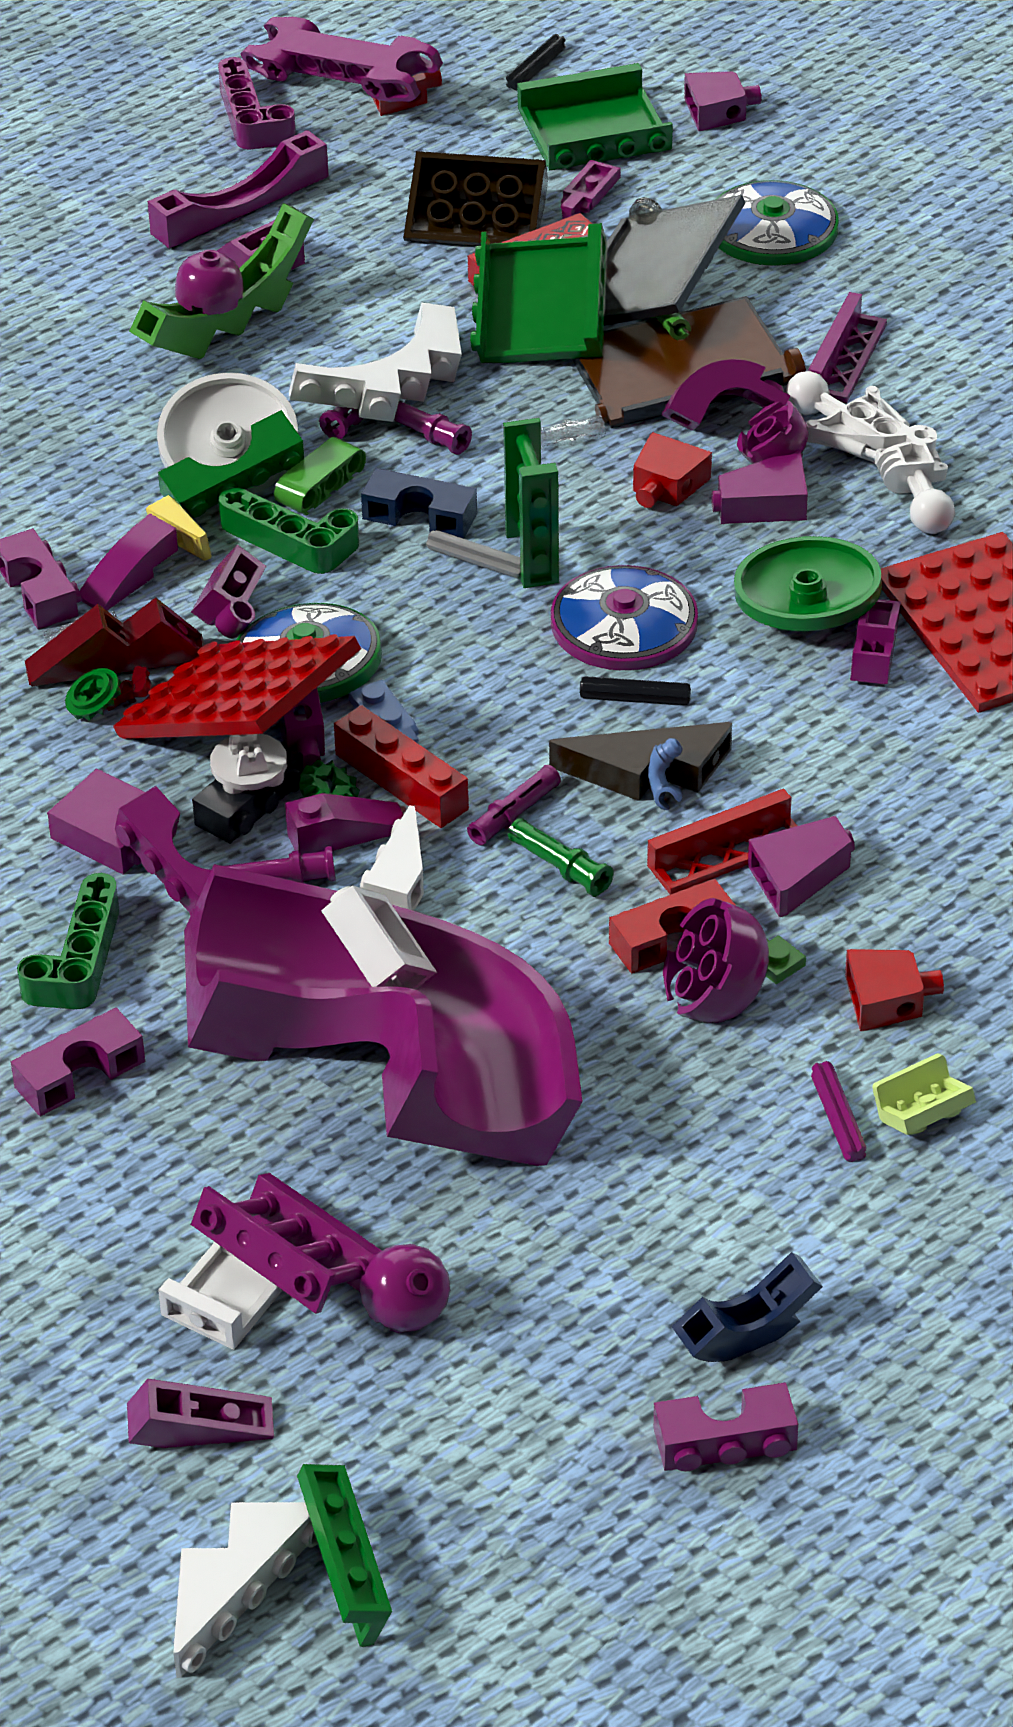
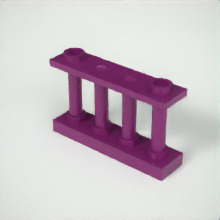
M271 1173L258 1175L250 1199L236 1203L231 1202L210 1186L204 1187L190 1224L315 1314L322 1312L331 1286L346 1282L360 1292L361 1277L365 1275L366 1268L370 1264L368 1262L374 1255L382 1251Z

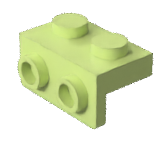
M939 1053L877 1081L872 1086L880 1120L906 1135L921 1133L926 1130L928 1125L942 1118L954 1117L961 1112V1109L976 1103L973 1087L950 1077L946 1058Z

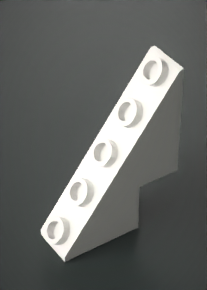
M305 1502L231 1503L228 1548H181L173 1651L176 1678H182L187 1671L189 1673L195 1672L202 1665L207 1650L217 1640L224 1641L231 1635L236 1626L237 1619L248 1608L253 1610L260 1605L266 1595L267 1588L277 1577L285 1578L291 1572L299 1554L307 1546L313 1548L318 1544Z

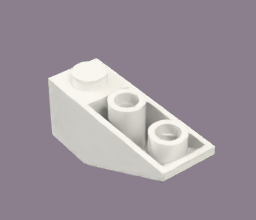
M409 805L402 819H397L394 822L391 837L387 844H382L379 847L376 861L371 870L364 872L360 888L384 894L392 905L413 911L424 895L416 811L414 806Z

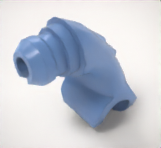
M669 738L664 744L654 746L648 767V778L650 779L655 803L663 810L670 809L664 799L666 792H670L678 802L682 801L683 797L681 789L678 786L670 785L665 775V771L670 767V763L673 762L675 757L681 755L683 750L681 744L675 738Z

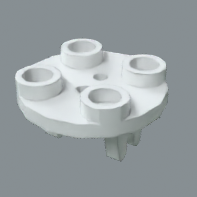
M230 735V737L217 744L211 753V772L216 780L223 784V789L231 794H239L244 790H258L266 786L275 787L284 780V772L287 768L286 750L279 741L269 735Z

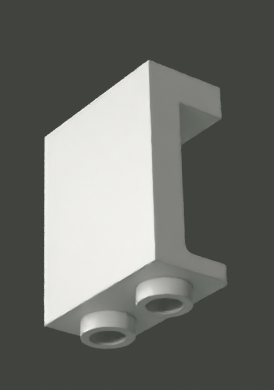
M213 1242L212 1246L180 1283L168 1278L158 1289L162 1316L233 1350L283 1291L215 1242Z

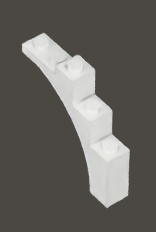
M421 302L414 329L415 336L401 350L383 359L362 365L335 368L296 363L289 389L290 400L358 409L359 417L393 422L399 399L424 402L430 379L455 381L462 355L455 307Z

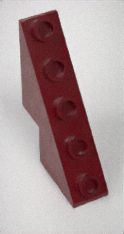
M156 597L123 623L97 604L27 658L25 666L29 685L33 687L77 680L87 672L99 668H107L117 674L134 671L135 666L150 669L191 662L198 656L197 651L204 646L202 633Z

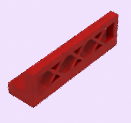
M783 788L649 839L647 866L670 895L747 866L748 853L734 850L735 845L744 841L749 842V839L757 838L761 835H767L770 831L783 826L786 829L798 826L791 818L792 797ZM710 854L724 857L723 862L715 866L700 863L702 857ZM674 868L690 870L688 876L673 881L666 871Z

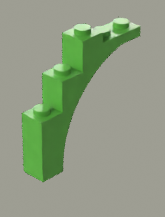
M282 204L267 237L253 255L239 268L244 284L243 298L238 300V306L234 310L223 314L207 315L203 314V308L192 306V311L179 303L157 304L143 300L129 332L152 346L202 359L217 329L239 336L243 334L255 306L274 312L281 311L293 285V282L287 279L288 274L314 219L291 205Z

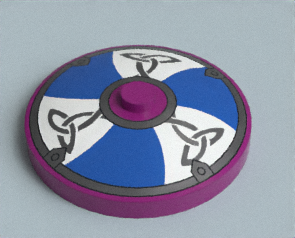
M616 565L585 572L570 580L559 590L551 607V628L558 644L574 658L586 664L609 670H640L663 664L681 654L691 644L698 626V608L691 592L672 576L641 566Z

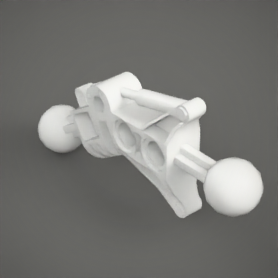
M805 371L797 373L789 380L785 393L791 395L788 401L801 414L810 415L821 412L827 416L806 422L809 432L807 442L834 447L875 463L888 490L899 494H913L914 499L910 505L911 521L923 533L937 534L946 530L951 525L955 517L954 502L945 492L934 489L932 486V482L946 480L948 465L941 462L936 450L937 433L933 428L925 425L909 427V422L880 397V390L876 386L867 387L864 396L845 405L829 395L828 384L820 374Z

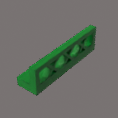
M303 1464L297 1474V1478L343 1623L353 1624L360 1647L374 1645L392 1613V1608L345 1465Z

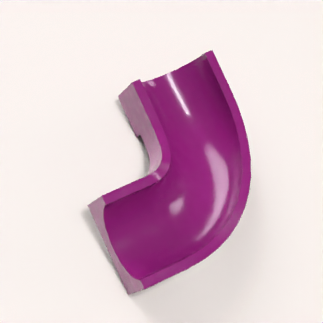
M213 865L184 930L188 1048L254 1061H268L274 1047L311 1048L349 1042H377L384 1045L390 1055V1059L382 1073L387 1137L534 1166H545L548 1164L583 1100L575 1039L569 1015L559 995L538 971L505 947L473 931L417 911L392 905L437 973L416 990L405 987H372L321 911L331 903L330 899L337 892L336 890L226 866Z

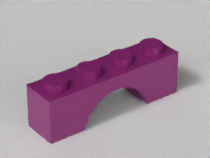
M154 786L118 809L115 831L121 843L133 849L140 857L143 867L150 874H155L165 885L168 895L174 901H179L191 916L211 870L189 863L178 853L174 846L173 838L177 832L180 812L158 787Z

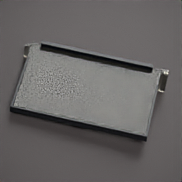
M737 195L662 210L660 205L650 198L642 197L635 200L629 210V218H622L607 241L604 326L679 313L746 202L743 196Z

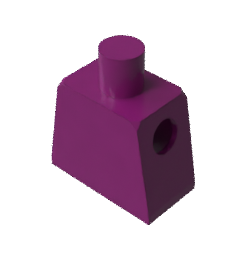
M733 71L685 73L684 99L698 131L745 121L746 106L761 104L760 86L743 87L737 73Z
M315 688L278 720L284 745L303 754V768L306 765H312L317 759L321 761L320 756L325 755L324 721L318 689ZM304 705L305 714L294 715V709Z

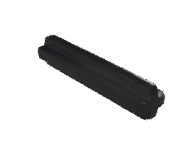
M553 34L506 76L507 88L517 91V83L528 82L566 48L564 43L566 41L565 37Z
M584 676L581 678L579 689L580 697L584 699L688 705L691 698L690 684L680 682Z

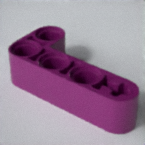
M229 57L218 63L220 93L236 144L240 148L253 150L279 146L282 141L296 135L295 111L291 106L277 104L260 107L247 64L243 59Z

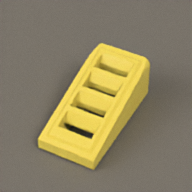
M167 495L146 508L147 515L152 514L176 528L179 547L204 561L211 559L207 534L172 497Z

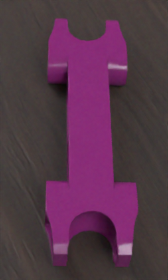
M293 16L270 18L263 27L266 29L271 41L262 45H248L240 53L248 69L258 72L267 79L285 81L292 72L351 82L361 84L364 91L372 98L388 102H410L416 99L420 91L417 88L415 78L412 76L419 73H435L443 65L438 50L416 38L398 36L390 45L328 35L320 33L318 27L310 20ZM419 53L425 54L431 59V61L420 56ZM254 58L258 59L259 61H262L263 64L258 63Z

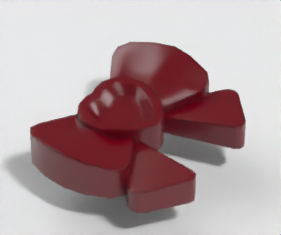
M135 666L132 680L121 682L119 688L122 693L114 698L115 706H108L106 709L111 711L123 702L135 703L137 701L135 697H146L152 686L151 680L148 677L150 675L148 669L142 666Z

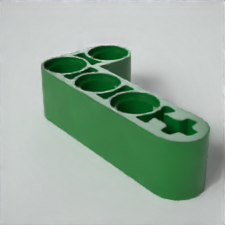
M241 488L225 490L219 496L220 521L223 530L313 573L324 574L331 572L359 547L358 516L353 510L346 508L335 509L316 523Z
M94 873L83 879L61 956L35 954L27 956L19 962L17 973L20 994L25 1003L37 1007L83 1009L94 1003L119 915L117 884L114 877L106 873Z

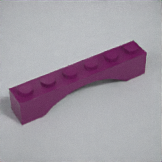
M306 130L282 141L273 154L256 171L231 187L205 194L185 193L174 189L147 201L150 234L170 249L329 177L327 144L309 130Z

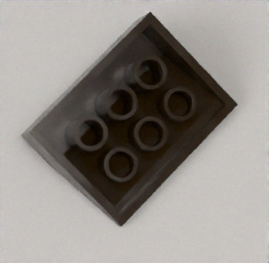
M416 151L403 236L404 241L481 246V232H487L490 244L502 243L539 229L545 208L548 186L546 160Z

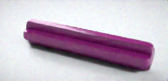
M829 1061L815 1063L811 1068L813 1071L811 1077L844 1159L848 1162L863 1160L866 1157L865 1151L867 1147L834 1066Z

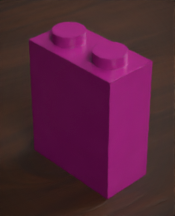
M96 768L47 812L50 838L124 875L132 866L141 864V860L130 846L123 845L117 837L115 826L118 809L143 794L144 791Z

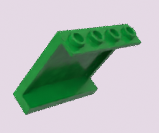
M639 63L517 83L518 110L543 159L546 160L549 171L585 165L590 160L602 162L672 149L673 124L672 122L662 123L642 87V68Z
M602 223L588 224V237L490 244L487 232H481V246H476L475 249L477 266H480L479 274H474L475 294H478V302H473L472 316L474 323H476V331H471L470 335L472 351H477L480 362L513 363L603 357L607 240Z

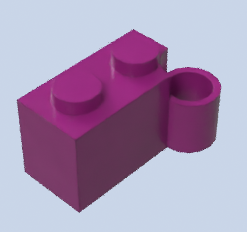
M237 544L214 569L191 613L207 625L215 624L223 636L231 639L237 638L255 619V611L248 600L266 565Z

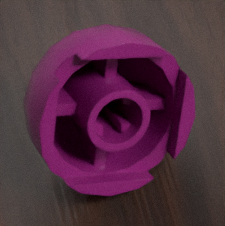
M204 250L189 256L179 267L175 282V297L181 306L192 311V306L203 308V314L207 315L234 310L238 306V300L243 298L244 284L242 274L236 262L230 257L215 250Z
M778 401L763 408L748 422L752 428L748 431L747 435L741 431L738 436L737 447L750 463L754 464L774 456L789 455L798 450H801V456L803 457L809 432L807 424L798 409L790 401H787L785 406L781 401Z
M415 1244L393 1245L377 1253L368 1262L370 1264L366 1268L365 1275L361 1277V1301L369 1317L376 1323H381L385 1327L392 1329L390 1331L396 1333L417 1331L434 1322L447 1306L451 1291L449 1274L441 1259L429 1249Z

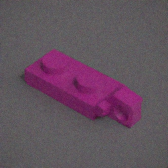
M590 160L563 190L561 220L578 213H589L590 210H593L621 178V168Z

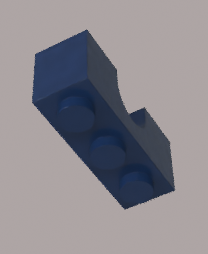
M375 468L361 493L362 519L396 526L403 515L411 512H423L429 515L430 532L438 530L464 539L477 515V488Z

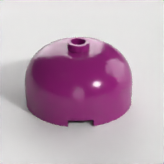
M716 898L706 899L697 904L681 922L680 926L685 931L679 940L675 952L667 951L663 967V978L667 1001L674 1000L670 985L675 975L683 969L676 980L675 993L676 996L693 1003L687 1006H682L678 1003L677 1014L704 1023H720L731 1020L741 1014L758 995L768 969L769 947L762 926L749 912Z

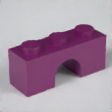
M34 528L0 539V573L10 588L21 584L24 609L37 629L79 616L77 603L81 602L79 588L75 581L70 582L68 580L63 563L60 560L55 561L47 540L42 541Z
M115 1007L69 1032L61 1034L55 1039L22 1054L10 1062L14 1088L41 1117L75 1099L72 1075L74 1070L82 1067H95L102 1070L112 1080L146 1061L142 1034Z
M786 1382L742 1389L741 1415L729 1421H719L707 1416L701 1408L698 1396L654 1402L653 1429L664 1471L678 1469L687 1472L697 1469L700 1465L719 1462L732 1465L743 1461L745 1458L764 1455L777 1458L784 1456L789 1451L797 1450L799 1424Z

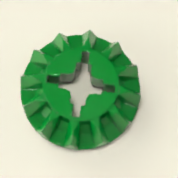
M99 668L87 672L78 678L68 690L65 699L67 710L77 720L86 718L90 721L97 713L104 715V710L108 706H115L114 698L122 693L119 688L121 680L114 671L107 668Z
M317 759L312 765H306L299 777V788L304 798L321 793L358 797L360 792L356 787L357 777L347 775V767L341 769L335 767L333 760L324 764ZM327 779L332 781V785L335 787L332 793H330L328 783L325 782Z

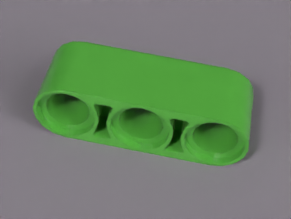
M337 437L329 438L279 478L274 489L275 500L303 515H308V510L318 507L331 496L330 493L333 490L338 491L354 478L353 474L356 472L360 473L364 469L366 463L365 451Z

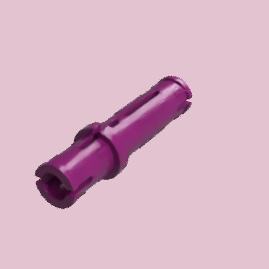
M544 765L542 769L518 786L503 800H495L488 806V811L467 827V833L471 840L478 845H484L503 828L508 830L520 814L561 783L558 771L551 765Z

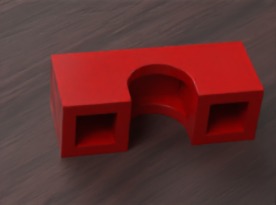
M712 879L609 917V944L629 972L633 974L665 962L667 935L675 932L683 933L685 931L680 924L697 904L710 898L735 904L717 880Z

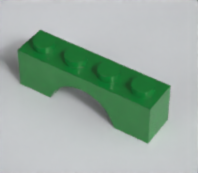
M280 410L251 425L252 439L250 446L245 454L236 461L221 466H210L187 457L159 471L160 492L163 497L167 495L172 497L190 517H199L207 509L219 503V496L223 491L231 488L246 490L252 486L262 485L269 477L283 470H290L293 466L300 463L304 459L303 440L283 411Z

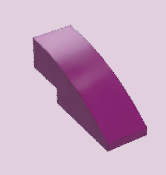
M152 514L147 515L118 540L95 567L80 589L81 601L92 608L99 604L108 611L154 578L153 568L178 551L176 528Z
M878 599L876 604L867 613L859 617L856 642L852 654L851 681L888 684L899 622L900 601Z

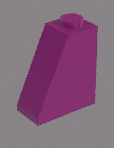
M801 450L789 455L774 456L719 475L718 490H712V511L719 512L721 524L807 520L808 492Z
M832 816L749 839L748 867L777 915L783 917L850 868L851 852L855 850V843L850 830L844 829L838 818Z

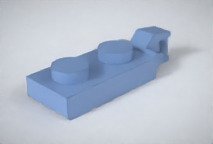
M382 679L359 687L349 693V701L355 709L363 705L415 742H419L417 737L419 730L415 721Z

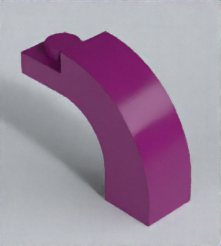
M740 359L721 360L705 365L691 374L672 394L662 416L687 429L694 430L700 425L711 401L717 397L736 395L765 408L778 401H781L785 406L791 395L783 392L784 388L774 381L760 380L766 367Z

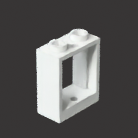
M353 885L351 887L347 886L334 893L330 899L331 903L321 910L372 987H405L416 990L437 973L386 895Z

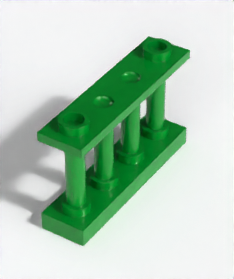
M540 418L504 422L506 538L520 537V572L523 588L559 583L558 469L555 462L541 464Z

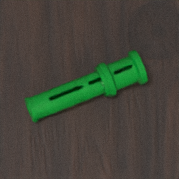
M523 818L515 820L510 826L509 830L517 835L508 833L509 840L521 845L531 853L558 868L562 878L568 882L576 881L584 886L586 892L592 897L599 896L611 885L614 876L613 868L606 863L599 864L590 859L589 854L582 848L571 849Z

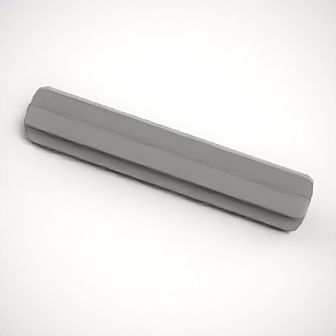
M438 530L431 531L428 535L426 546L430 550L515 578L521 576L520 557Z

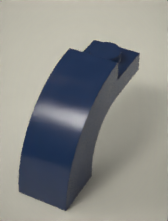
M791 1252L750 1291L727 1301L717 1302L702 1297L672 1328L693 1358L706 1362L733 1360L775 1342L800 1323L795 1313L823 1286L803 1259Z

